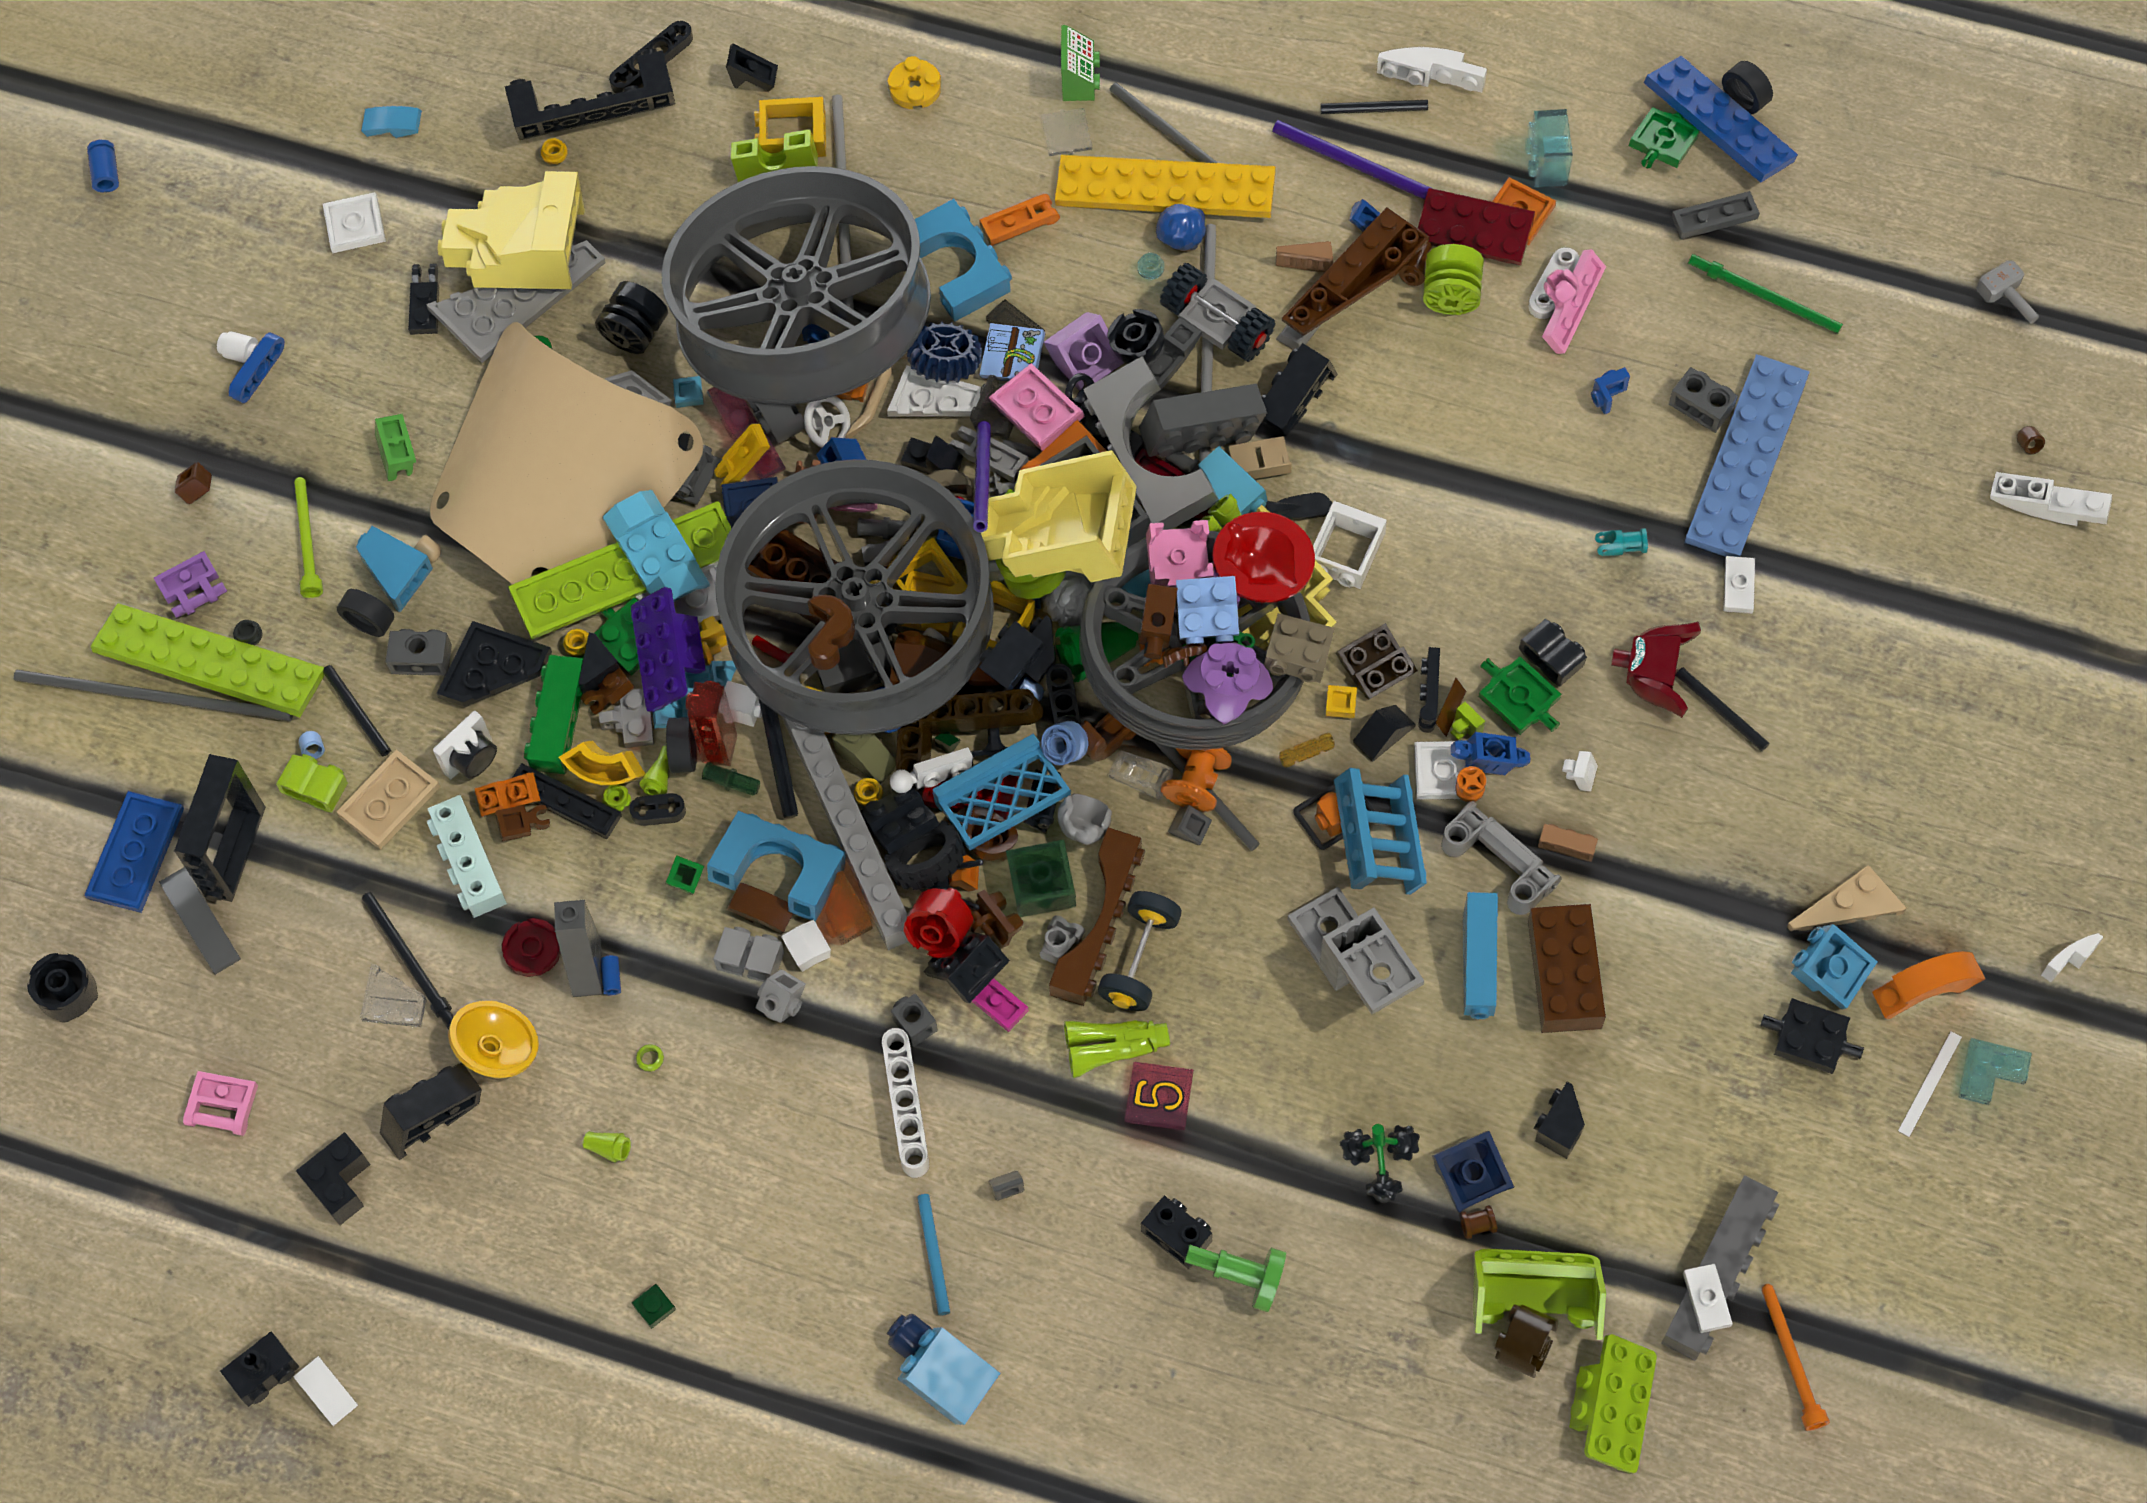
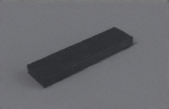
M523 763L520 764L513 777L526 773H534L541 800L534 802V804L546 805V810L605 839L609 838L622 817L620 811Z

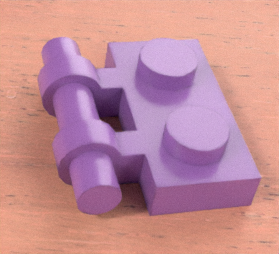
M205 551L154 577L168 604L177 599L181 602V604L171 608L176 619L186 613L190 615L196 612L195 609L209 601L213 603L219 600L218 596L227 592L222 582L211 587L209 582L219 578ZM202 587L204 590L202 593L188 599L187 594Z

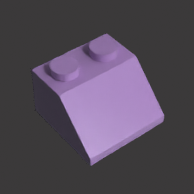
M1086 312L1043 342L1055 365L1069 380L1075 374L1085 373L1095 383L1124 363L1117 358L1110 347L1108 339L1109 330L1101 315ZM1080 380L1076 383L1075 387L1080 391L1084 383Z

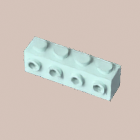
M461 795L427 808L431 819L427 820L429 829L433 837L439 835L442 842L437 845L443 861L449 859L452 868L447 869L453 885L459 884L462 890L457 896L463 910L470 909L475 918L506 905V900Z

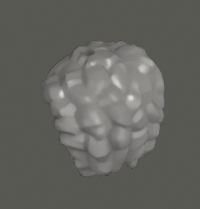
M1066 571L1061 584L1051 593L1040 597L1041 603H1043V612H1047L1051 616L1052 621H1058L1060 627L1081 624L1085 600L1094 582H1090L1085 574Z

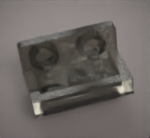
M989 375L986 384L984 383L981 387L980 398L977 405L971 411L970 420L976 432L978 423L986 421L991 425L992 438L1008 440L1014 424L989 399V396L1004 384H999L995 375Z

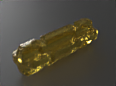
M1325 733L1318 736L1319 739L1317 740L1313 738L1293 746V750L1288 748L1279 753L1281 764L1287 768L1295 765L1297 760L1300 763L1321 754L1320 751L1322 750L1327 752L1333 749L1335 742L1332 735Z

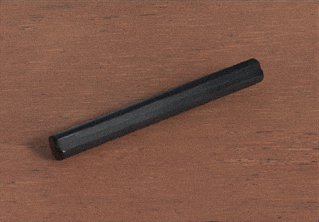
M759 699L782 815L784 818H793L798 816V809L778 713Z

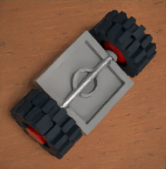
M1183 263V266L1180 265L1177 272L1174 271L1172 273V278L1168 279L1167 286H1164L1162 290L1163 293L1160 296L1161 305L1202 332V337L1223 350L1229 343L1228 349L1247 362L1252 361L1255 355L1258 356L1260 350L1265 348V343L1269 342L1271 338L1269 336L1273 334V328L1276 324L1274 323L1275 320L1213 277L1205 284L1207 282V275L1191 264Z

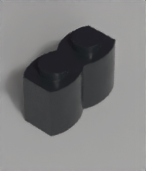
M1544 619L1522 638L1519 645V650L1531 663L1539 667L1559 687L1584 666L1587 659L1584 648L1578 642H1572L1566 638L1564 630L1559 624L1552 623L1547 619Z

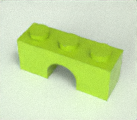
M811 129L785 133L784 149L778 153L764 151L759 144L758 138L731 143V162L738 182L779 169L807 166L818 167V153Z

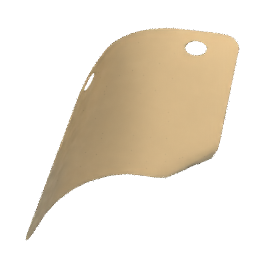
M513 322L503 331L433 494L430 516L433 523L480 558L511 584H515L532 577V572L535 568L544 567L549 570L616 543L617 541L603 520V516L615 504L639 491L653 490L664 508L700 461L703 455L702 437L697 426L679 411L619 387L593 374L546 346L529 333L521 323ZM685 431L689 432L694 440L693 448L689 451H683L678 445V438ZM444 492H448V503L444 508L438 509L436 504L439 496Z

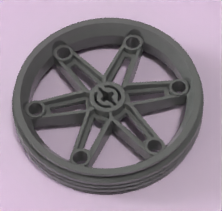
M1209 531L1206 541L1208 563L1213 564V547L1219 532ZM1146 538L1126 549L1122 576L1095 581L1088 593L1082 611L1079 633L1081 661L1086 677L1102 705L1115 719L1134 733L1161 745L1179 749L1210 750L1224 748L1244 742L1270 727L1288 710L1299 694L1304 681L1298 677L1287 674L1276 676L1268 670L1273 683L1272 692L1265 699L1245 709L1238 718L1222 724L1210 714L1205 700H1199L1198 693L1189 690L1185 683L1184 686L1192 719L1159 711L1133 695V693L1179 671L1182 672L1183 676L1188 666H1184L1182 660L1175 661L1173 664L1168 665L1167 668L1164 667L1163 663L1140 674L1138 669L1152 660L1144 657L1143 649L1114 671L1111 670L1105 657L1101 640L1103 616L1105 615L1107 618L1115 620L1140 634L1143 619L1131 614L1134 609L1144 613L1146 598L1121 589L1132 578L1149 569ZM1300 592L1283 601L1272 603L1255 602L1240 597L1238 609L1248 604L1252 606L1250 611L1238 618L1240 632L1246 630L1267 613L1272 612L1276 607H1278L1283 615L1310 621L1307 607ZM1177 597L1168 646L1170 649L1182 647L1186 644V639L1180 640ZM1116 602L1119 603L1120 606H1114L1110 603ZM1206 638L1203 644L1206 645L1208 651L1211 645L1209 638ZM1248 641L1241 642L1244 646L1251 645ZM1254 645L1253 650L1256 653V658L1264 665L1267 651ZM1126 679L1129 683H1122L1119 680ZM1201 714H1206V715L1210 716L1211 718L1205 719V718H1202L1200 715H1201Z

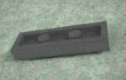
M1748 191L1675 210L1672 212V220L1680 239L1756 220L1759 218L1760 212L1751 192Z

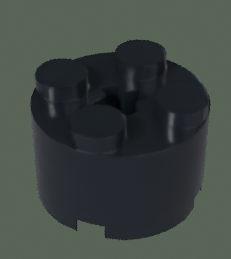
M52 953L38 960L30 971L29 984L27 983L30 997L47 1016L59 1022H69L83 1015L98 998L97 985L93 975L82 961L72 954Z

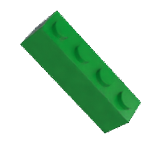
M549 655L547 665L542 667V691L538 690L536 694L535 705L538 709L536 717L532 716L530 721L531 741L526 743L524 749V759L528 761L531 768L539 772L566 774L567 767L562 763L559 756L571 750L582 696L579 679L583 658Z

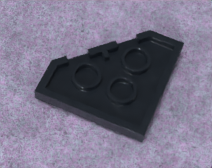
M472 621L436 694L439 699L467 707L541 676L542 667L547 664L549 655L552 654L551 647Z

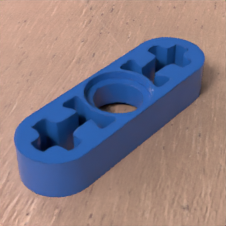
M271 332L265 334L231 382L228 391L229 397L241 403H246L251 398L283 352L285 341L282 337Z

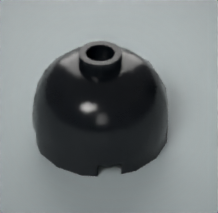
M1143 309L1132 310L1133 313L1124 316V313L1119 315L1112 322L1108 331L1109 344L1117 358L1126 364L1140 357H1143L1147 364L1155 360L1165 342L1163 327L1157 316Z

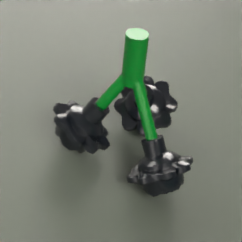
M1375 1124L1372 1127V1138L1368 1134L1363 1135V1131L1357 1129L1354 1132H1345L1344 1140L1340 1141V1146L1343 1149V1158L1351 1160L1354 1166L1360 1163H1368L1370 1161L1369 1155L1374 1153L1372 1145L1377 1148L1379 1171L1376 1173L1377 1178L1372 1183L1366 1185L1367 1195L1374 1196L1376 1201L1388 1203L1390 1200L1395 1199L1397 1193L1403 1191L1402 1182L1393 1180L1389 1177V1172L1385 1170L1383 1147L1385 1143L1388 1144L1387 1151L1393 1153L1394 1160L1405 1159L1410 1161L1413 1158L1412 1153L1416 1154L1419 1152L1418 1141L1420 1138L1418 1133H1413L1414 1128L1412 1126L1402 1127L1397 1125L1394 1128V1132H1390L1388 1137H1385L1383 1125Z

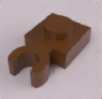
M525 805L497 810L495 816L502 842L531 836V827L539 830L550 827V819L539 820L537 818L539 814L546 813V805H538L531 812H526Z

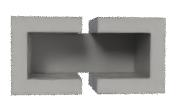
M724 927L713 960L716 969L719 971L743 976L744 970H748L747 977L749 979L764 982L767 978L778 972L784 950L782 943L774 936L763 934L762 937L757 935L753 937L747 929Z

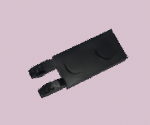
M413 264L412 266L413 283H410L408 326L410 335L438 333V319L427 309L426 305L434 301L436 303L439 302L440 287L436 264L429 265V282H421L422 270L419 264Z

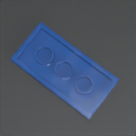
M128 791L84 896L89 900L142 913L184 811L182 804Z

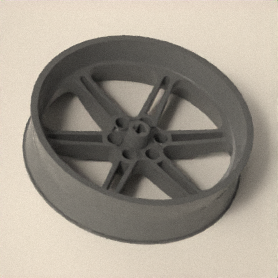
M807 166L779 169L747 178L720 191L699 206L682 223L667 248L662 266L664 297L676 319V332L680 348L692 369L707 383L722 392L748 401L767 404H799L819 401L849 392L880 376L901 359L914 344L926 322L931 300L927 270L922 259L919 257V232L915 219L904 201L884 184L870 177L832 167ZM811 223L797 259L790 264L781 263L748 241L778 228ZM838 223L869 229L888 238L893 243L886 250L826 268ZM723 256L729 258L740 270L761 286L757 289L702 303L689 301L696 285L704 274ZM906 271L901 283L892 296L868 318L839 301L876 286L900 272ZM772 320L760 348L734 345L703 332L705 329L730 328ZM809 324H816L836 335L819 342L794 347L803 328Z
M857 459L834 461L801 470L784 478L768 488L744 510L729 532L717 564L715 592L718 613L726 634L728 649L741 678L749 689L773 711L792 722L822 732L851 735L878 733L908 725L929 715L955 696L976 671L981 662L979 659L988 646L993 626L994 604L989 579L988 556L981 533L973 528L971 514L948 489L937 481L918 471L890 462ZM865 503L894 506L909 513L910 518L868 566L858 567L853 563L828 511L829 508L841 505ZM815 514L822 516L842 562L834 565L814 518ZM796 522H806L812 529L830 574V579L825 583H809L756 578L749 575L747 569L759 551L779 532ZM922 523V525L919 527V529L916 531L913 537L906 544V542L911 537L916 528L919 526V524ZM942 529L952 537L959 548L968 571V586L962 594L892 589L932 531ZM896 557V559L892 562L889 568L886 569L887 566L891 563V561ZM849 577L846 581H841L843 578ZM872 580H880L876 584L870 583ZM826 594L841 599L851 609L855 624L853 639L861 643L884 689L850 694L816 691L801 685L818 670L811 662L808 645L825 623L823 621L819 622L782 666L770 668L764 665L752 649L746 635L744 624L746 608L750 605H759L780 611L812 616L807 603L812 597ZM884 603H891L888 607H881ZM963 622L966 624L963 633L950 650L931 667L914 677H906L903 674L884 631V628L891 623ZM865 624H873L870 628H863ZM881 643L899 684L892 685L872 645Z

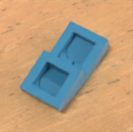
M405 106L365 109L361 131L367 137L389 132L395 138L418 134L422 111L419 108Z

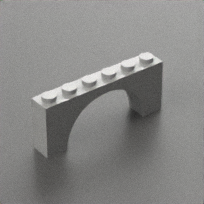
M1143 357L1134 360L1083 389L1088 398L1084 401V404L1091 416L1097 415L1099 422L1095 423L1101 436L1103 438L1108 437L1111 443L1107 446L1108 450L1114 452L1137 486L1135 499L1139 505H1143L1146 514L1149 516L1150 523H1164L1163 530L1173 529L1212 507L1219 500L1202 469L1182 476H1161L1145 470L1135 462L1130 446V433L1133 421L1142 405L1153 394L1161 390Z

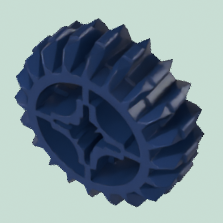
M942 321L940 324L930 322L928 327L923 326L918 338L907 351V357L911 369L916 370L919 376L924 375L926 380L935 379L936 383L945 381L947 384L953 380L959 383L961 378L968 380L969 375L975 374L977 368H979L982 348L981 343L978 341V336L972 335V330L970 329L964 330L963 325L954 326L953 322L950 324H944Z

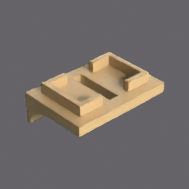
M1284 436L1229 445L1230 457L1253 479L1291 473L1292 463L1288 457ZM1258 449L1261 451L1264 467L1260 468L1255 451Z

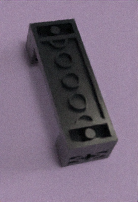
M648 49L637 56L643 88L629 86L624 88L621 93L603 92L598 94L595 99L577 98L570 101L569 105L551 104L545 106L543 111L539 110L531 80L517 79L511 81L510 85L504 87L519 140L675 105L663 50Z

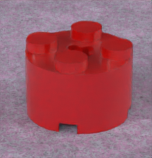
M935 888L928 889L920 894L909 912L903 927L904 934L913 947L918 950L922 947L929 951L927 955L936 958H945L954 954L974 921L970 908L961 899L962 896L959 891L953 888L946 890Z

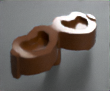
M1192 643L1184 647L1171 648L1163 655L1164 667L1167 668L1168 665L1183 659L1184 666H1189V657L1204 654L1207 652V647L1205 644Z

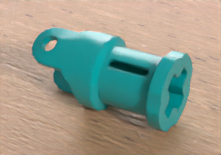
M1646 528L1636 532L1610 530L1599 532L1595 535L1596 542L1610 543L1598 547L1597 552L1601 556L1623 555L1624 552L1641 551V553H1647L1648 551Z

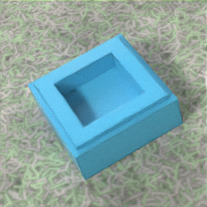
M700 376L673 379L676 408L704 405Z

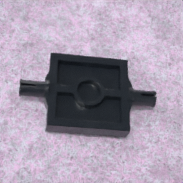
M1793 998L1782 1020L1763 1015L1760 1026L1777 1031L1778 1043L1774 1053L1776 1056L1833 1074L1838 1059L1842 1054L1861 1059L1864 1047L1847 1042L1846 1031L1851 1017Z

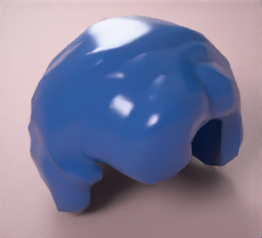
M1174 204L1167 207L1159 216L1156 225L1157 238L1164 244L1181 251L1196 249L1205 236L1206 231L1203 211L1184 204Z

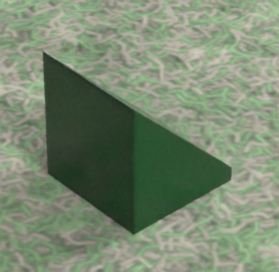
M942 733L935 737L936 746L947 753L953 752L961 741L950 733Z

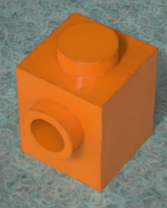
M1329 792L1319 799L1315 820L1322 831L1326 829L1330 837L1342 832L1337 796L1334 792Z

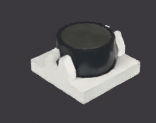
M473 711L433 748V752L444 775L450 780L459 772L468 779L479 776L490 766L496 756L497 746L492 743V738L483 717L478 712Z

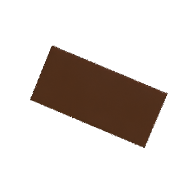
M1455 678L1436 721V725L1445 737H1447L1455 719L1456 709L1461 705L1466 694V690L1457 678Z

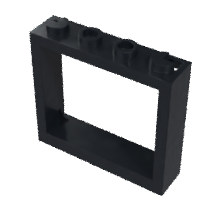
M212 754L208 756L174 852L206 899L212 902L216 900L232 902L266 807L238 760ZM227 799L233 809L212 864L206 853L223 805Z

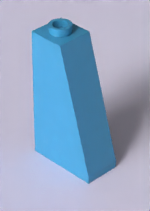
M1467 892L1463 912L1464 1015L1471 1016L1474 1019H1486L1489 1016H1494L1496 1010L1498 893Z

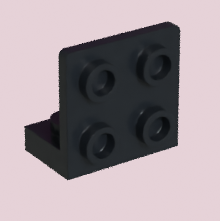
M968 931L953 955L945 958L932 957L928 962L929 966L923 972L928 977L947 981L964 1002L971 1003L1010 960L988 935Z

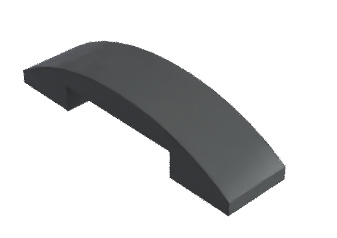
M1181 317L1164 335L1165 342L1160 354L1155 360L1148 363L1161 389L1178 371L1202 335L1199 329ZM1156 392L1155 394H1153V395L1142 405V407H1144L1152 398H1154V397L1157 395L1158 392Z
M185 867L159 881L215 975L241 960Z

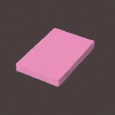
M1032 363L989 396L990 402L1041 451L1048 447L1077 419L1080 421L1085 417L1083 411Z

